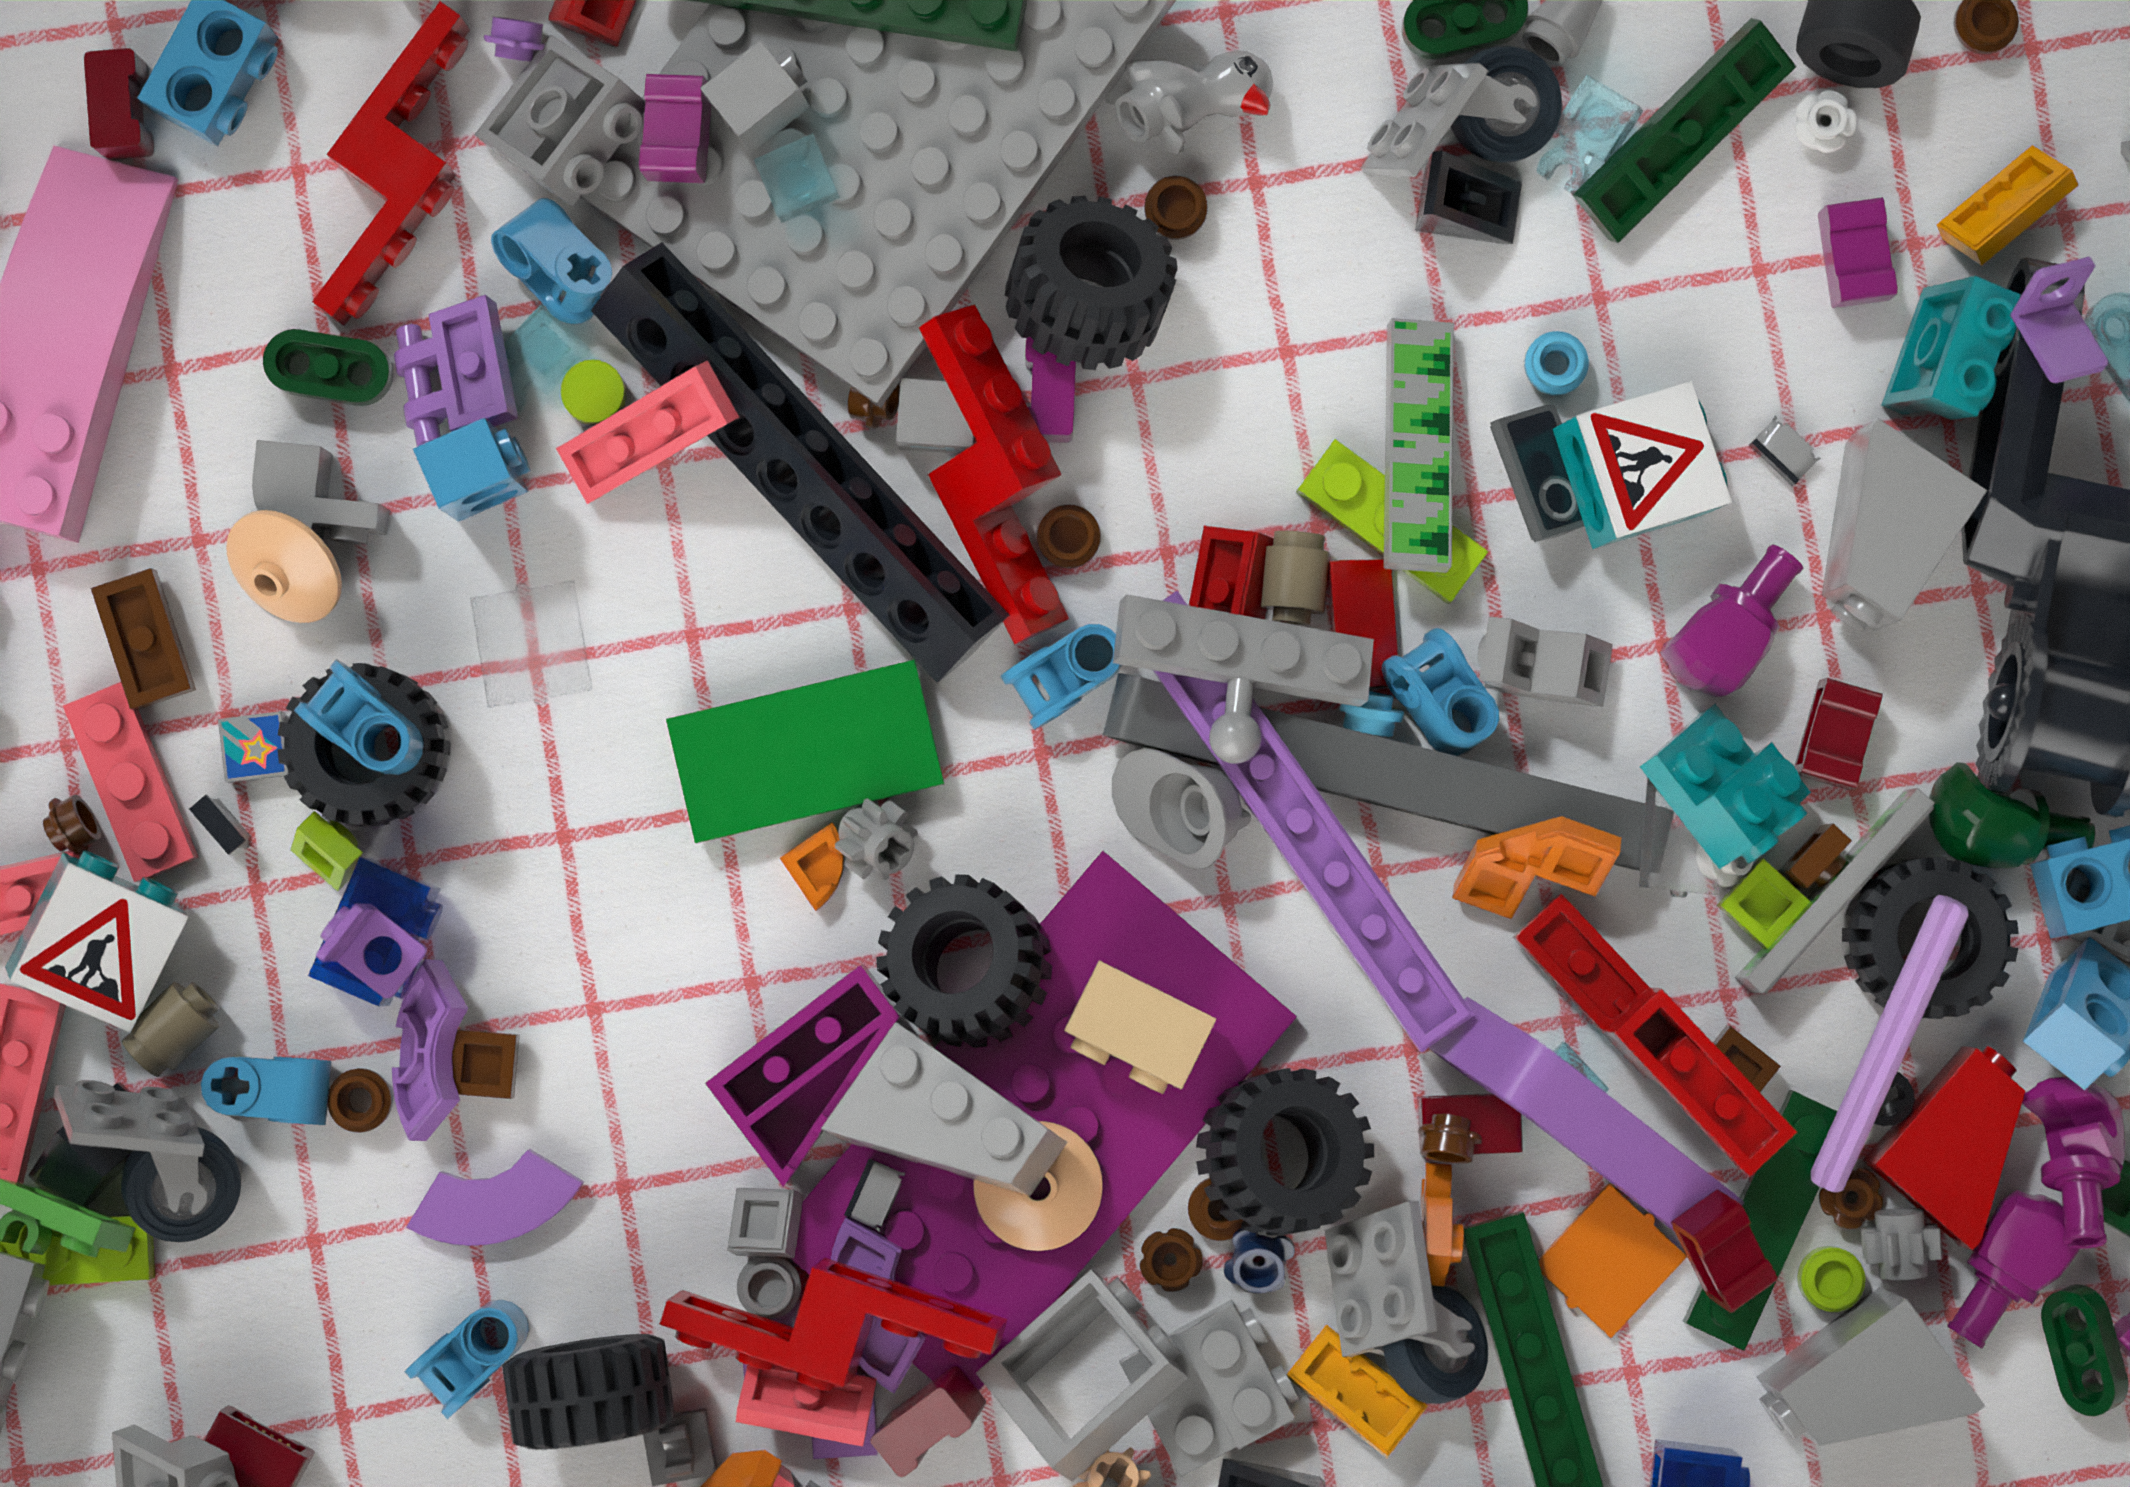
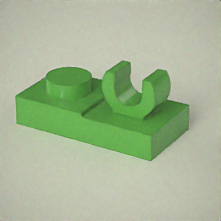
M0 1178V1204L13 1209L0 1219V1241L15 1244L21 1229L26 1225L28 1236L22 1250L28 1253L43 1255L50 1246L52 1229L63 1233L60 1241L61 1246L84 1255L97 1257L100 1248L122 1252L127 1251L135 1227L33 1185Z

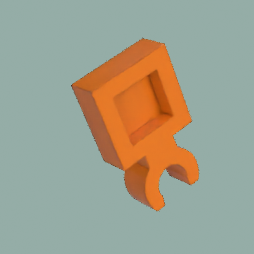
M1426 1163L1425 1179L1421 1181L1422 1227L1431 1285L1444 1286L1450 1262L1461 1263L1464 1228L1463 1224L1452 1223L1453 1198H1450L1452 1165Z

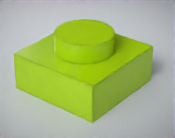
M315 811L297 827L290 849L291 852L337 891L355 875L363 853L357 848V840L345 826L333 820L327 822Z
M1764 858L1756 861L1750 871L1739 880L1738 884L1734 885L1716 906L1763 949H1768L1811 901Z

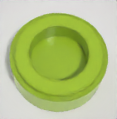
M593 359L581 361L572 366L562 380V402L567 411L576 420L584 424L596 425L622 410L626 402V386L622 377L614 367L604 361Z
M1822 1246L1812 1250L1803 1258L1798 1268L1797 1282L1801 1294L1810 1304L1824 1311L1839 1312L1852 1307L1862 1296L1865 1288V1272L1860 1261L1852 1253L1835 1246Z

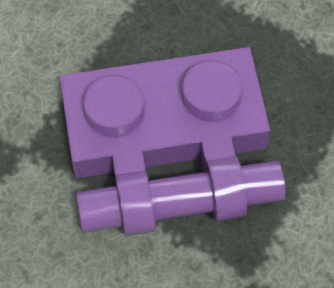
M482 295L428 314L432 337L423 340L421 327L417 324H407L396 329L399 349L394 353L397 374L404 377L408 402L403 406L406 426L414 429L417 447L441 437L439 425L443 423L444 418L448 419L451 432L482 418H486L493 426L518 419L497 304L487 295ZM438 365L442 390L433 392L429 373Z

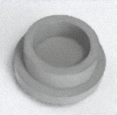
M755 1257L743 1267L737 1280V1295L744 1309L749 1313L767 1319L780 1318L790 1312L798 1302L801 1293V1279L797 1269L790 1261L782 1257Z

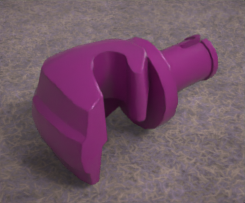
M1772 544L1767 548L1766 554L1740 588L1719 583L1710 596L1712 601L1701 607L1672 639L1663 644L1660 654L1668 664L1670 673L1679 684L1689 690H1700L1713 697H1723L1740 689L1747 682L1770 650L1774 635L1780 629L1778 622L1773 617L1771 608L1796 575L1800 574L1804 569L1799 560L1783 548Z
M2068 1077L2048 1078L2037 1083L2034 1088L2026 1092L2022 1102L2028 1110L2040 1118L2045 1128L2050 1160L2041 1167V1183L2047 1188L2062 1192L2064 1244H2068V1247L2079 1249L2103 1246L2107 1243V1234L2105 1233L2102 1190L2119 1183L2125 1156V1130L2122 1108L2109 1091L2095 1083H2092L2084 1090Z
M2019 1190L2011 1192L2001 1200L1985 1227L1982 1241L1973 1250L1967 1261L1968 1264L1977 1269L1974 1275L1979 1279L1947 1327L1983 1349L1986 1344L1985 1341L2012 1300L2019 1303L2021 1298L2033 1304L2039 1296L2038 1292L2062 1275L2080 1249L2068 1247V1244H2064L2063 1206L2057 1200L2042 1194L2031 1195Z

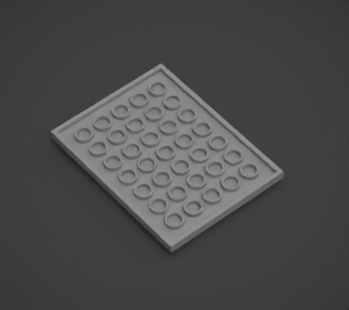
M1027 0L1017 52L710 4L659 74L705 76L707 81H710L761 40L774 57L785 51L804 74L808 82L799 89L810 105V108L750 154L711 105L705 183L647 181L639 170L644 113L642 115V127L636 138L618 146L603 166V178L600 185L593 192L582 194L579 198L649 247L653 248L663 242L699 282L881 408L899 384L901 378L904 377L927 345L918 327L934 316L952 311L1123 75L1126 65L1133 61L1176 0Z

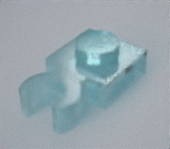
M1586 74L1561 113L1559 124L1555 131L1566 140L1561 147L1553 148L1542 156L1538 163L1537 173L1548 181L1558 166L1563 164L1572 165L1573 173L1564 189L1570 195H1573L1589 179L1588 164L1593 156L1604 163L1607 162L1621 147L1644 111L1639 105Z
M542 303L504 343L507 359L511 362L508 367L517 414L519 415L524 410L527 403V390L533 384L548 396L563 380L568 370L579 363L590 351L589 347L561 321L551 315Z

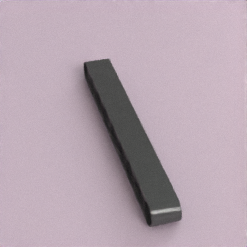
M1118 673L1103 736L1219 766L1161 682ZM1259 707L1318 791L1493 835L1563 816L1621 837V852L1613 865L1655 874L1669 810Z

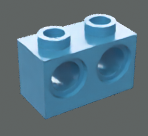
M191 0L137 98L152 112L218 147L225 134L231 136L241 125L248 106L244 99L255 79L263 80L273 67L278 54V47L275 46L278 36L266 22L224 0ZM230 30L242 31L243 41L236 52L227 56L216 54V44L222 34ZM210 85L212 87V97L209 104L199 111H187L185 102L188 93L196 86Z
M486 418L477 420L413 448L438 508L458 522L528 492L522 475L531 472L521 445L516 437H511L506 428L499 431Z
M2130 825L2109 830L2112 842L2110 844L2088 849L2086 838L2081 837L2047 846L2050 859L2030 864L2050 939L2130 920V875L2128 871L2130 860ZM2073 868L2081 870L2087 876L2090 883L2089 895L2082 903L2074 900L2066 888L2067 875Z
M2088 937L2049 974L2023 1039L2025 1044L2084 1090L2103 1073L2108 1077H2113L2130 1060V968L2091 937Z

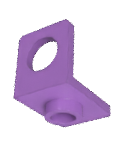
M2091 257L2041 268L2036 271L2010 314L2047 378L2052 383H2059L2101 372L2108 364V359L2073 303L2095 268ZM2064 278H2069V280L2059 289L2051 293L2041 295V293L2054 282Z
M356 903L351 909H348L346 906L342 907L329 921L320 936L325 940V943L315 956L323 962L337 961L382 997L392 998L424 958L427 948L372 904ZM380 936L394 939L402 951V960L399 967L386 975L373 972L365 960V951L368 944Z

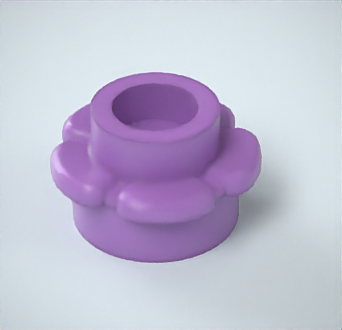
M493 17L491 35H484L486 42L496 44L494 56L531 62L534 50H543L545 46L544 43H541L543 24Z

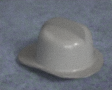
M1145 747L1128 752L1118 761L1113 773L1112 799L1117 815L1127 830L1144 844L1194 870L1207 868L1220 858L1224 846L1237 835L1238 830L1248 826L1251 821V814L1241 807L1239 794L1226 774L1212 767L1189 765L1163 751Z

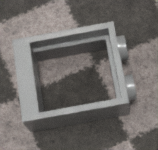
M1092 1269L976 1372L1049 1466L1072 1482L1188 1378L1174 1361L1182 1353L1175 1342L1157 1323L1148 1330L1135 1313L1143 1305L1134 1293L1118 1277L1109 1284ZM1107 1310L1150 1361L1152 1366L1078 1433L1070 1438L1026 1382Z

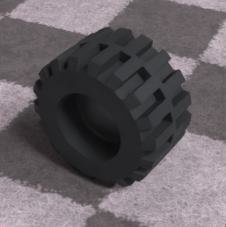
M1085 195L1072 196L1070 204H1066L1061 199L1048 203L1046 212L1038 210L1030 218L1028 226L1024 227L1005 285L1004 296L1008 297L1005 307L1008 317L1017 319L1015 330L1022 338L1031 337L1034 340L1032 348L1040 354L1044 355L1046 352H1050L1056 355L1055 362L1069 366L1070 361L1079 362L1082 369L1096 370L1098 363H1104L1109 369L1122 366L1124 358L1134 361L1140 357L1145 346L1150 347L1156 338L1177 281L1175 275L1178 270L1176 258L1170 256L1173 247L1167 237L1156 235L1159 227L1150 218L1141 220L1136 216L1138 210L1126 204L1123 208L1112 205V199L1098 197L1097 202L1088 201ZM1080 279H1085V280L1092 281V282H1094V283L1099 284L1100 286H1095V285L1086 283V282H1084V281H1082V280H1080Z
M353 663V666L350 668L376 688L385 701L414 723L421 732L424 742L423 754L417 765L410 771L399 775L384 774L381 778L371 783H355L344 778L336 768L331 751L332 742L311 727L294 710L300 702L309 703L333 674L330 668L326 669V676L321 679L312 677L302 685L306 692L300 698L292 696L286 706V709L292 711L287 723L280 722L277 735L284 737V749H277L278 760L280 764L287 766L289 774L284 776L288 786L290 789L298 790L302 795L299 800L309 809L317 810L322 813V817L336 822L359 826H382L390 824L392 820L405 819L415 813L413 809L420 803L427 804L435 795L431 789L436 781L443 782L447 769L443 768L442 765L444 755H450L451 742L445 740L443 729H447L448 725L445 716L438 713L434 706L437 704L436 700L429 692L421 689L416 681L403 674L382 666L377 667L367 663ZM397 730L398 740H399V746H398V751H399L400 748H401V737H400V733H399L398 730Z
M1947 857L1903 860L1902 863L1891 864L1878 870L1879 875L1874 879H1870L1859 891L1861 896L1858 901L1849 903L1845 915L1851 916L1849 928H1842V942H1849L1850 954L1844 955L1848 969H1855L1860 978L1855 982L1863 992L1873 994L1876 997L1874 1002L1885 1008L1905 964L1897 941L1898 928L1902 917L1916 902L1934 900L1938 895H1943L1956 899L1967 906L1968 918L1961 931V944L1958 955L1952 965L1942 973L1922 1018L1943 1019V1017H1959L1969 1014V1008L1973 1006H1984L1994 998L1990 991L1994 987H2004L2009 979L2010 974L2006 973L2004 969L2007 962H2016L2019 949L2010 947V934H2019L2017 920H2008L2005 910L2012 907L2006 894H1997L1993 890L1997 882L1986 873L1977 874L1974 872L1973 865L1964 861L1947 860Z
M955 874L954 884H951L942 876L929 880L931 891L927 893L915 887L905 895L911 904L904 911L895 905L888 915V918L895 922V925L891 932L881 930L878 944L887 950V955L876 957L877 971L887 977V980L881 983L885 996L896 1003L893 1008L902 1017L933 1038H939L948 1045L961 1047L964 1041L973 1048L987 1046L988 1036L994 1037L999 1042L1012 1037L1009 1026L1016 1021L1025 1027L1034 1018L1026 1011L1032 1001L1042 1006L1047 992L1039 987L1040 979L1051 980L1052 965L1043 957V955L1051 953L1048 939L1039 932L1042 928L1041 924L1006 890L1003 891L994 882L981 878L978 883L970 875ZM974 930L989 931L993 942V957L985 976L975 986L966 991L953 994L942 993L937 980V966L945 947L963 933Z
M1290 1068L1240 1081L1238 1082L1239 1086L1226 1089L1217 1097L1221 1105L1208 1108L1202 1120L1211 1126L1210 1131L1198 1133L1196 1148L1206 1149V1159L1196 1161L1198 1175L1208 1173L1212 1184L1204 1188L1209 1200L1222 1199L1225 1202L1219 1212L1227 1220L1242 1219L1241 1229L1252 1233L1266 1231L1267 1236H1282L1320 1229V1226L1333 1224L1344 1217L1341 1210L1354 1208L1362 1198L1355 1190V1187L1368 1185L1372 1175V1171L1364 1168L1363 1165L1364 1159L1374 1158V1143L1364 1144L1362 1133L1363 1131L1370 1130L1371 1127L1367 1116L1356 1118L1352 1111L1360 1104L1352 1093L1343 1095L1336 1093L1340 1086L1338 1081L1330 1076L1316 1079L1315 1070L1302 1068L1291 1071ZM1275 1115L1287 1119L1298 1128L1308 1150V1165L1305 1175L1293 1190L1285 1188L1276 1182L1268 1173L1262 1160V1135L1266 1125Z
M626 1334L561 1343L519 1353L502 1364L512 1442L520 1447L531 1450H549L600 1444L650 1433L661 1429L675 1419L665 1340L650 1334Z

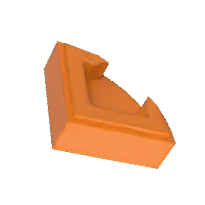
M833 822L780 857V860L815 911L820 909L832 897L840 883L844 869V854L835 849V843L840 839L839 832Z

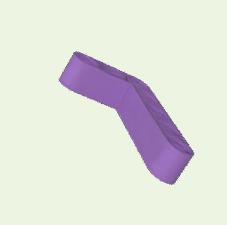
M1469 997L1465 998V1002L1474 1013V1016L1429 1047L1431 1051L1456 1070L1528 1118L1673 1231L1672 1220L1716 1189L1730 1196L1741 1205L1744 1204V1201L1564 1059L1529 1034Z

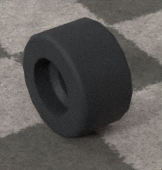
M1808 0L1797 35L1796 52L1804 65L1817 75L1834 83L1855 88H1880L1892 85L1907 72L1919 31L1921 15L1912 0Z

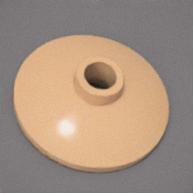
M258 510L246 514L231 528L226 545L230 568L241 588L260 607L279 618L297 623L318 621L335 608L342 590V580L338 564L328 546L307 525L281 512Z
M1046 1121L1039 1122L1067 1141V1144L1044 1176L1051 1185L1050 1193L1045 1198L1036 1200L1029 1195L974 1179L976 1205L982 1219L990 1230L1008 1244L1032 1251L1055 1249L1068 1244L1080 1236L1093 1221L1102 1197L1101 1170L1097 1158L1089 1145L1072 1130Z

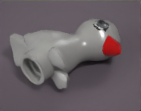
M1235 50L1217 55L1207 65H1197L1194 67V70L1169 61H1132L1126 65L1123 75L1109 92L1105 102L1115 105L1118 121L1131 139L1143 143L1155 135L1159 136L1166 152L1178 155L1184 151V144L1186 143L1182 132L1189 130L1206 116L1215 114L1229 117H1243L1252 114L1258 116L1268 115L1271 107L1269 97L1272 92L1273 78L1271 70L1264 60L1248 51Z

